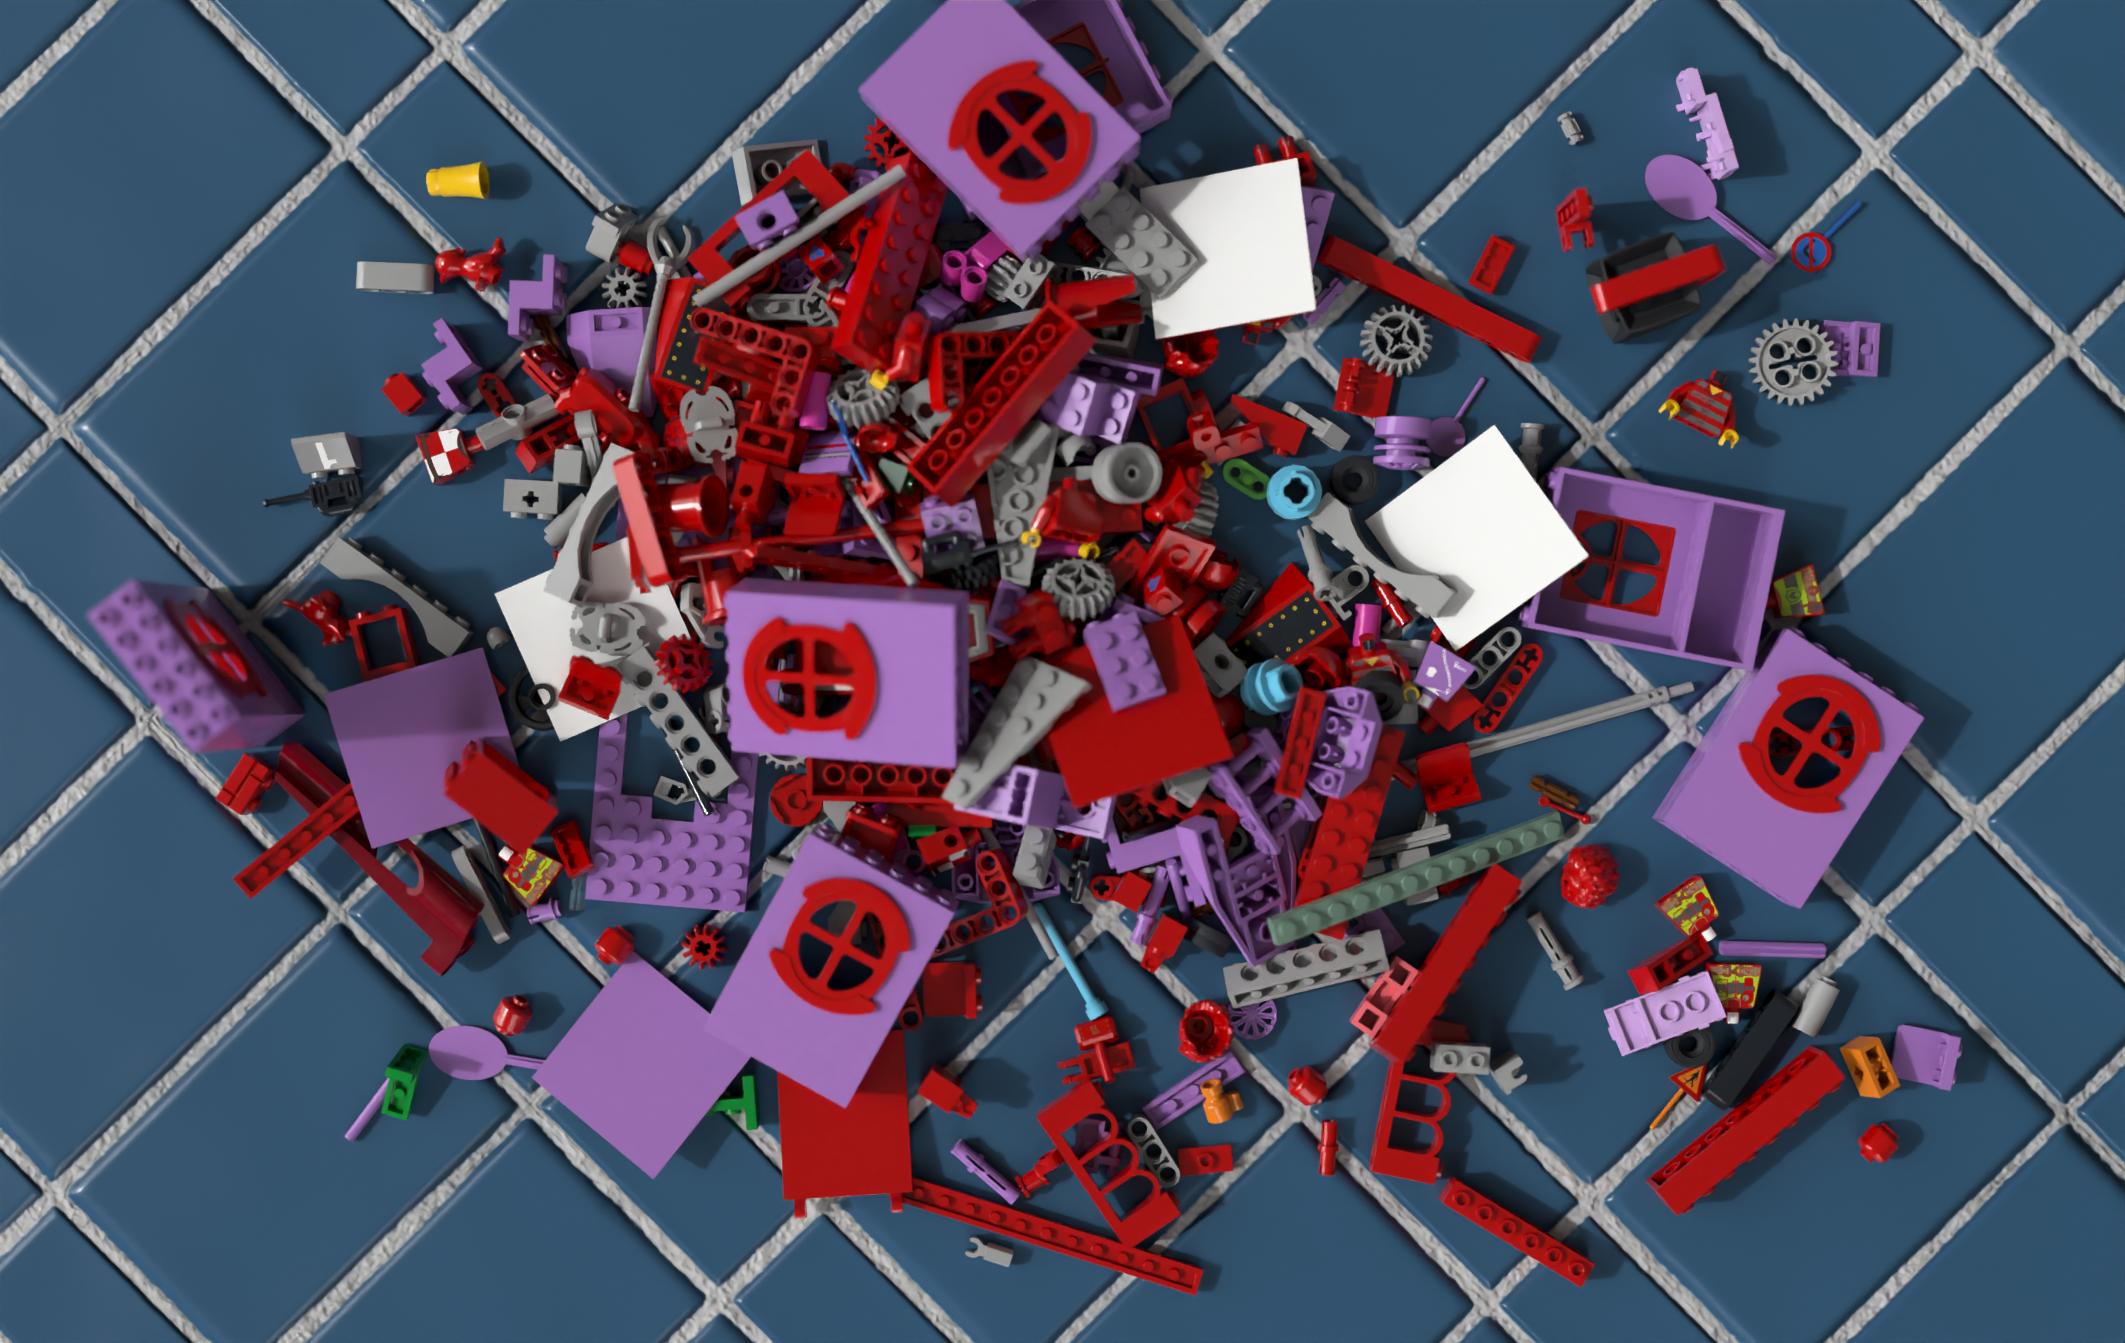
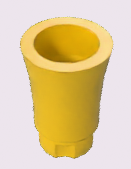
M484 161L468 165L431 169L426 176L428 192L431 196L442 195L443 197L457 196L487 199L490 193L489 171Z

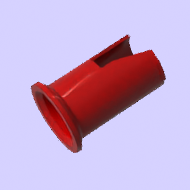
M1135 273L1060 284L1053 282L1051 278L1046 279V303L1051 301L1085 330L1142 323L1141 305L1114 301L1135 292Z
M707 475L702 478L701 482L656 484L671 532L703 531L709 537H718L723 534L729 518V499L725 485L718 476Z
M733 527L728 528V541L731 539ZM699 535L690 538L692 545L704 544L700 540ZM727 557L729 568L716 570L712 559L696 561L707 612L706 617L702 619L703 626H721L726 624L728 610L724 607L725 595L727 591L744 578H749L748 571L745 570V573L738 572L733 557Z

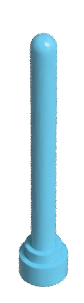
M1036 903L1034 909L1087 1003L1085 1004L1087 1009L1085 1012L1090 1021L1106 1013L1109 1009L1105 1002L1100 1001L1099 997L1096 998L1045 907L1042 903Z

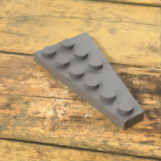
M1028 420L987 468L998 544L1014 540L1015 538L1020 539L1023 532L1032 530L1031 523L1048 495L1060 427L1044 423L1052 429V435L1036 452L1027 466L1018 467L1011 460V453L1023 441V438L1036 423V421ZM1033 536L1029 537L1027 544H1022L1020 540L1018 546L1013 545L998 549L1002 580L1015 585L1030 587L1038 548L1030 547Z
M1029 656L1021 658L1014 666L942 797L968 811L991 788V783L1002 772L1005 774L1012 767L1010 764L1020 754L1024 755L1053 726V721L1064 710L1067 712L1074 705L1072 702L1082 692L1086 693L1092 686L1083 680Z

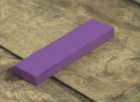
M1231 1048L1223 1053L1224 1056L1217 1058L1214 1062L1207 1063L1142 1106V1110L1156 1131L1206 1098L1202 1095L1200 1088L1204 1081L1220 1079L1223 1087L1246 1072Z

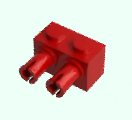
M1287 136L1288 142H1286L1285 137L1277 142L1283 155V159L1273 161L1269 146L1266 143L1262 144V150L1260 145L1252 149L1258 165L1298 158L1301 184L1315 187L1317 174L1308 151L1298 153L1293 136Z
M756 400L750 422L744 420L741 422L734 445L736 454L789 469L796 445L795 434H792L796 418L787 419L780 416L776 429L766 427L771 404L764 402L762 409V401ZM783 407L784 412L787 411L788 408Z
M1036 590L1015 601L1019 612L999 622L1001 627L1005 626L1001 629L1007 637L1024 627L1027 631L1028 637L1009 645L1010 651L1014 650L1011 654L1016 661L1021 660V658L1034 651L1049 655L1070 644L1052 594L1041 590Z

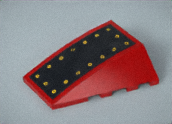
M694 277L670 279L667 282L659 319L654 381L684 392L694 389L697 394L701 396L706 395L709 387L715 386L723 374L693 363L700 338L702 336H709L692 328L690 316L693 311L699 308L692 297L710 286V284ZM721 296L701 307L753 323L747 315V305L742 309L738 307L736 310H733ZM709 316L704 319L703 328L709 325ZM732 324L727 329L728 336L731 335ZM709 337V338H711V339L717 340V341L722 342V343H725V344H727V345H731V343H728V342H725V341H722V340H719V339H716V338H713V337Z
M1292 562L1257 602L1248 617L1242 620L1225 641L1227 648L1235 657L1243 661L1247 670L1256 663H1264L1269 659L1276 658L1291 665L1302 650L1312 646H1323L1339 655L1348 651L1352 647V643L1326 604L1315 598V589Z

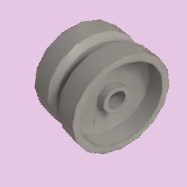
M1141 443L1111 445L1099 453L1092 467V482L1096 491L1104 500L1114 504L1141 503L1151 498L1158 490L1162 479V466L1158 456L1150 447Z

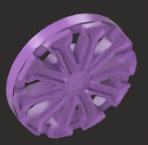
M798 253L790 261L779 262L780 266L786 265V268H781V276H786L780 279L778 284L783 291L789 294H803L810 289L816 276L814 274L812 277L808 274L813 272L801 257H798ZM804 278L809 281L806 285Z
M1272 999L1267 1000L1261 1006H1259V1003L1240 1007L1241 1011L1233 1010L1231 1001L1229 1002L1227 1009L1229 1011L1230 1024L1238 1036L1256 1040L1264 1037L1273 1029L1277 1020V1010ZM1269 1007L1272 1008L1271 1013L1262 1012ZM1232 1016H1241L1235 1022L1231 1019ZM1261 1018L1271 1019V1023L1267 1024ZM1245 1022L1243 1030L1239 1031L1237 1027ZM1257 1023L1264 1028L1263 1032L1260 1033L1258 1031ZM1250 1025L1253 1028V1035L1247 1034Z

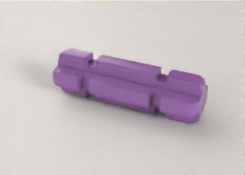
M1333 278L1328 284L1329 288H1324L1316 297V311L1302 314L1304 320L1309 324H1315L1320 318L1318 315L1320 313L1323 315L1337 299L1335 296L1337 294L1340 295L1344 291L1346 286L1338 278Z

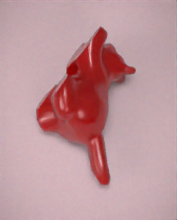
M324 590L320 595L311 596L303 604L293 599H284L282 601L283 605L301 612L308 621L317 625L322 630L324 639L321 646L329 644L342 645L345 642L346 635L352 636L349 620L338 613V607L342 602L336 593Z

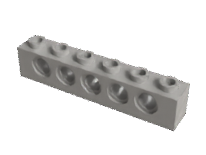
M643 646L617 665L620 668V674L623 675V682L626 685L631 684L636 690L634 697L642 707L647 706L652 713L649 716L651 721L658 729L661 727L668 735L665 738L667 743L674 751L678 749L684 758L681 761L690 773L692 771L696 773L700 779L697 781V784L705 794L710 793L713 797L740 778L741 775L713 736L707 731L705 725L677 688L673 691L672 683L670 682L666 685L663 684L664 675L657 676L656 674L661 670L660 667L654 665L657 659L647 646ZM643 671H647L652 675V683L649 686H643L639 681V676ZM659 693H663L668 697V705L665 708H659L655 703V697ZM674 715H679L684 720V726L681 730H676L671 726V718ZM689 737H695L699 740L700 748L697 752H692L687 748L686 742ZM705 759H711L715 762L716 769L714 773L709 774L703 770L702 763Z
M1380 929L1344 937L1343 940L1336 939L1297 950H1288L1273 956L1256 967H1251L1248 962L1223 968L1227 993L1233 1009L1390 970Z

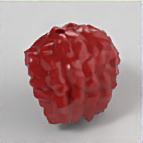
M1208 330L1165 338L1162 344L1166 359L1164 368L1184 378H1195V376L1205 373L1213 365L1216 356L1219 355V339L1214 337L1215 331Z
M1601 844L1576 846L1569 852L1567 864L1562 868L1563 875L1560 886L1562 897L1567 899L1569 903H1573L1581 908L1595 909L1605 902L1607 896L1612 895V892L1616 891L1617 881L1620 877V874L1616 871L1619 866L1613 854L1609 853V848L1603 847Z
M1209 999L1192 1003L1189 1008L1185 1009V1017L1179 1022V1040L1181 1044L1178 1050L1193 1062H1214L1217 1058L1224 1056L1223 1053L1229 1049L1231 1040L1234 1038L1229 1011L1224 1004H1216Z

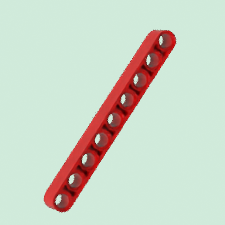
M1328 235L1316 258V261L1522 362H1531L1542 340L1539 335L1337 237Z

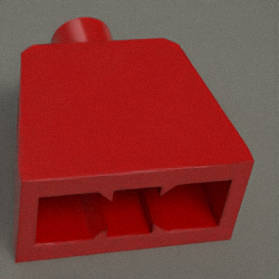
M748 461L741 462L731 495V503L737 517L734 525L740 530L748 531L752 524H765L777 499L778 492L768 464Z
M1461 686L1447 703L1437 697L1430 710L1418 705L1426 715L1419 721L1417 726L1427 736L1438 725L1444 731L1449 732L1479 710L1483 704L1464 686Z

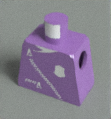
M1431 641L1414 684L1423 689L1416 703L1427 710H1430L1437 697L1447 703L1472 675L1476 667Z

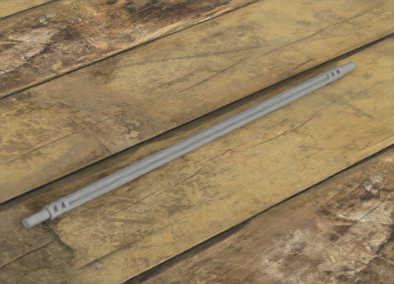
M1691 681L1669 688L1662 686L1467 742L1470 758L1669 701V698L1694 692V687ZM1416 757L1400 761L1412 772L1418 773ZM1313 787L1306 788L1315 802L1319 801L1322 793L1317 792ZM1285 797L1282 800L1284 811L1292 809L1291 803Z

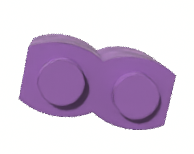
M940 285L932 290L930 294L922 296L916 302L912 312H918L923 315V318L932 322V333L936 335L948 332L956 323L961 324L968 313L966 310L968 302Z

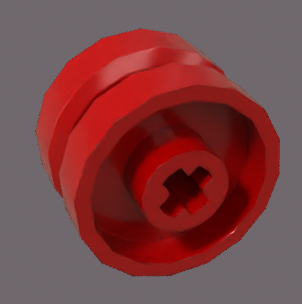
M1197 584L1188 587L1183 592L1184 602L1164 616L1166 619L1179 614L1192 650L1210 636L1226 611V608L1216 599L1206 601L1207 592Z

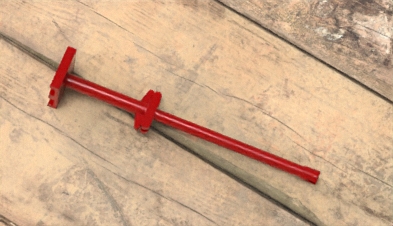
M922 518L881 523L889 536L925 532ZM733 525L729 541L676 547L680 563L733 557L738 572L745 573V570L753 572L756 568V563L744 561L745 550L755 546V543L758 542L770 543L774 548L784 546L796 548L877 537L875 532L872 531L871 526L864 525L839 528L837 535L833 538H793L782 535L753 539L751 527L750 530L743 531ZM627 526L631 580H635V586L640 588L641 594L652 593L651 585L646 579L631 528Z

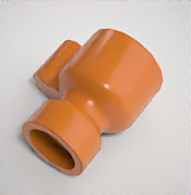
M1209 1079L1200 1085L1202 1095L1206 1097L1203 1108L1209 1123L1225 1122L1233 1116L1234 1111L1243 1108L1239 1091H1230L1222 1094L1223 1087L1220 1079Z

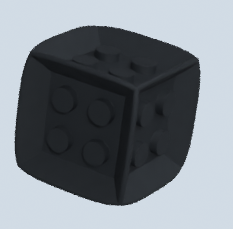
M1673 231L1619 249L1602 259L1593 261L1586 267L1589 290L1591 287L1602 282L1686 254L1685 250ZM1697 282L1619 309L1599 314V317L1607 335L1613 344H1617L1658 330L1678 321L1682 317H1688L1697 313L1702 308L1701 295Z

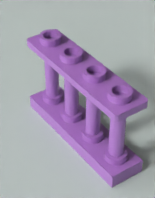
M1251 728L1245 734L1250 741V746L1227 767L1221 764H1212L1208 767V770L1212 773L1211 778L1214 784L1221 788L1226 795L1228 805L1236 810L1240 816L1242 826L1254 837L1256 847L1262 853L1277 855L1281 852V849L1275 841L1299 819L1316 821L1323 814L1305 786L1301 799L1273 793L1254 810L1247 797L1269 777L1273 776L1276 781L1283 752L1267 728ZM1258 754L1264 762V768L1240 789L1232 776ZM1286 797L1292 805V811L1273 829L1268 831L1261 819Z

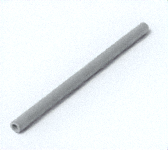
M900 164L697 293L692 297L697 306L701 308L906 177L904 170Z

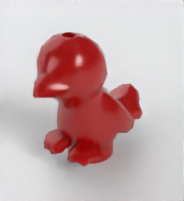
M497 237L489 251L478 253L468 258L464 257L466 249L461 251L460 247L441 252L435 260L441 284L443 285L454 277L465 276L476 282L475 288L480 292L485 291L488 285H496L504 271L498 265L500 257L507 252L503 239Z

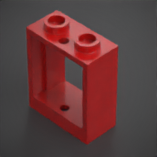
M1183 378L1161 387L1156 396L1145 394L1138 399L1136 410L1155 452L1162 451V447L1145 408L1180 393L1189 415L1198 414ZM1202 420L1196 423V426L1199 427L1204 425ZM1190 438V439L1185 440V441H1183V442H1181V443H1179V444H1176V445H1174V446H1172V447H1175V446H1178V445H1181V444L1190 442V441H1192V440H1191V438Z
M397 604L381 607L382 612L372 614V611L355 614L356 619L348 621L364 682L421 666L407 608H398ZM396 617L407 661L372 670L361 626Z

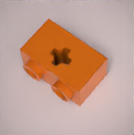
M1858 1036L1840 1047L1860 1096L1882 1098L1900 1086L1879 1037Z

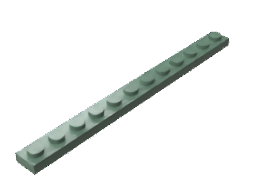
M1557 811L1549 812L1269 917L1267 921L1275 945L1280 946L1565 838L1560 814Z

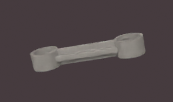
M593 410L575 412L577 433L579 438L582 439L593 479L603 461L597 436L595 415Z

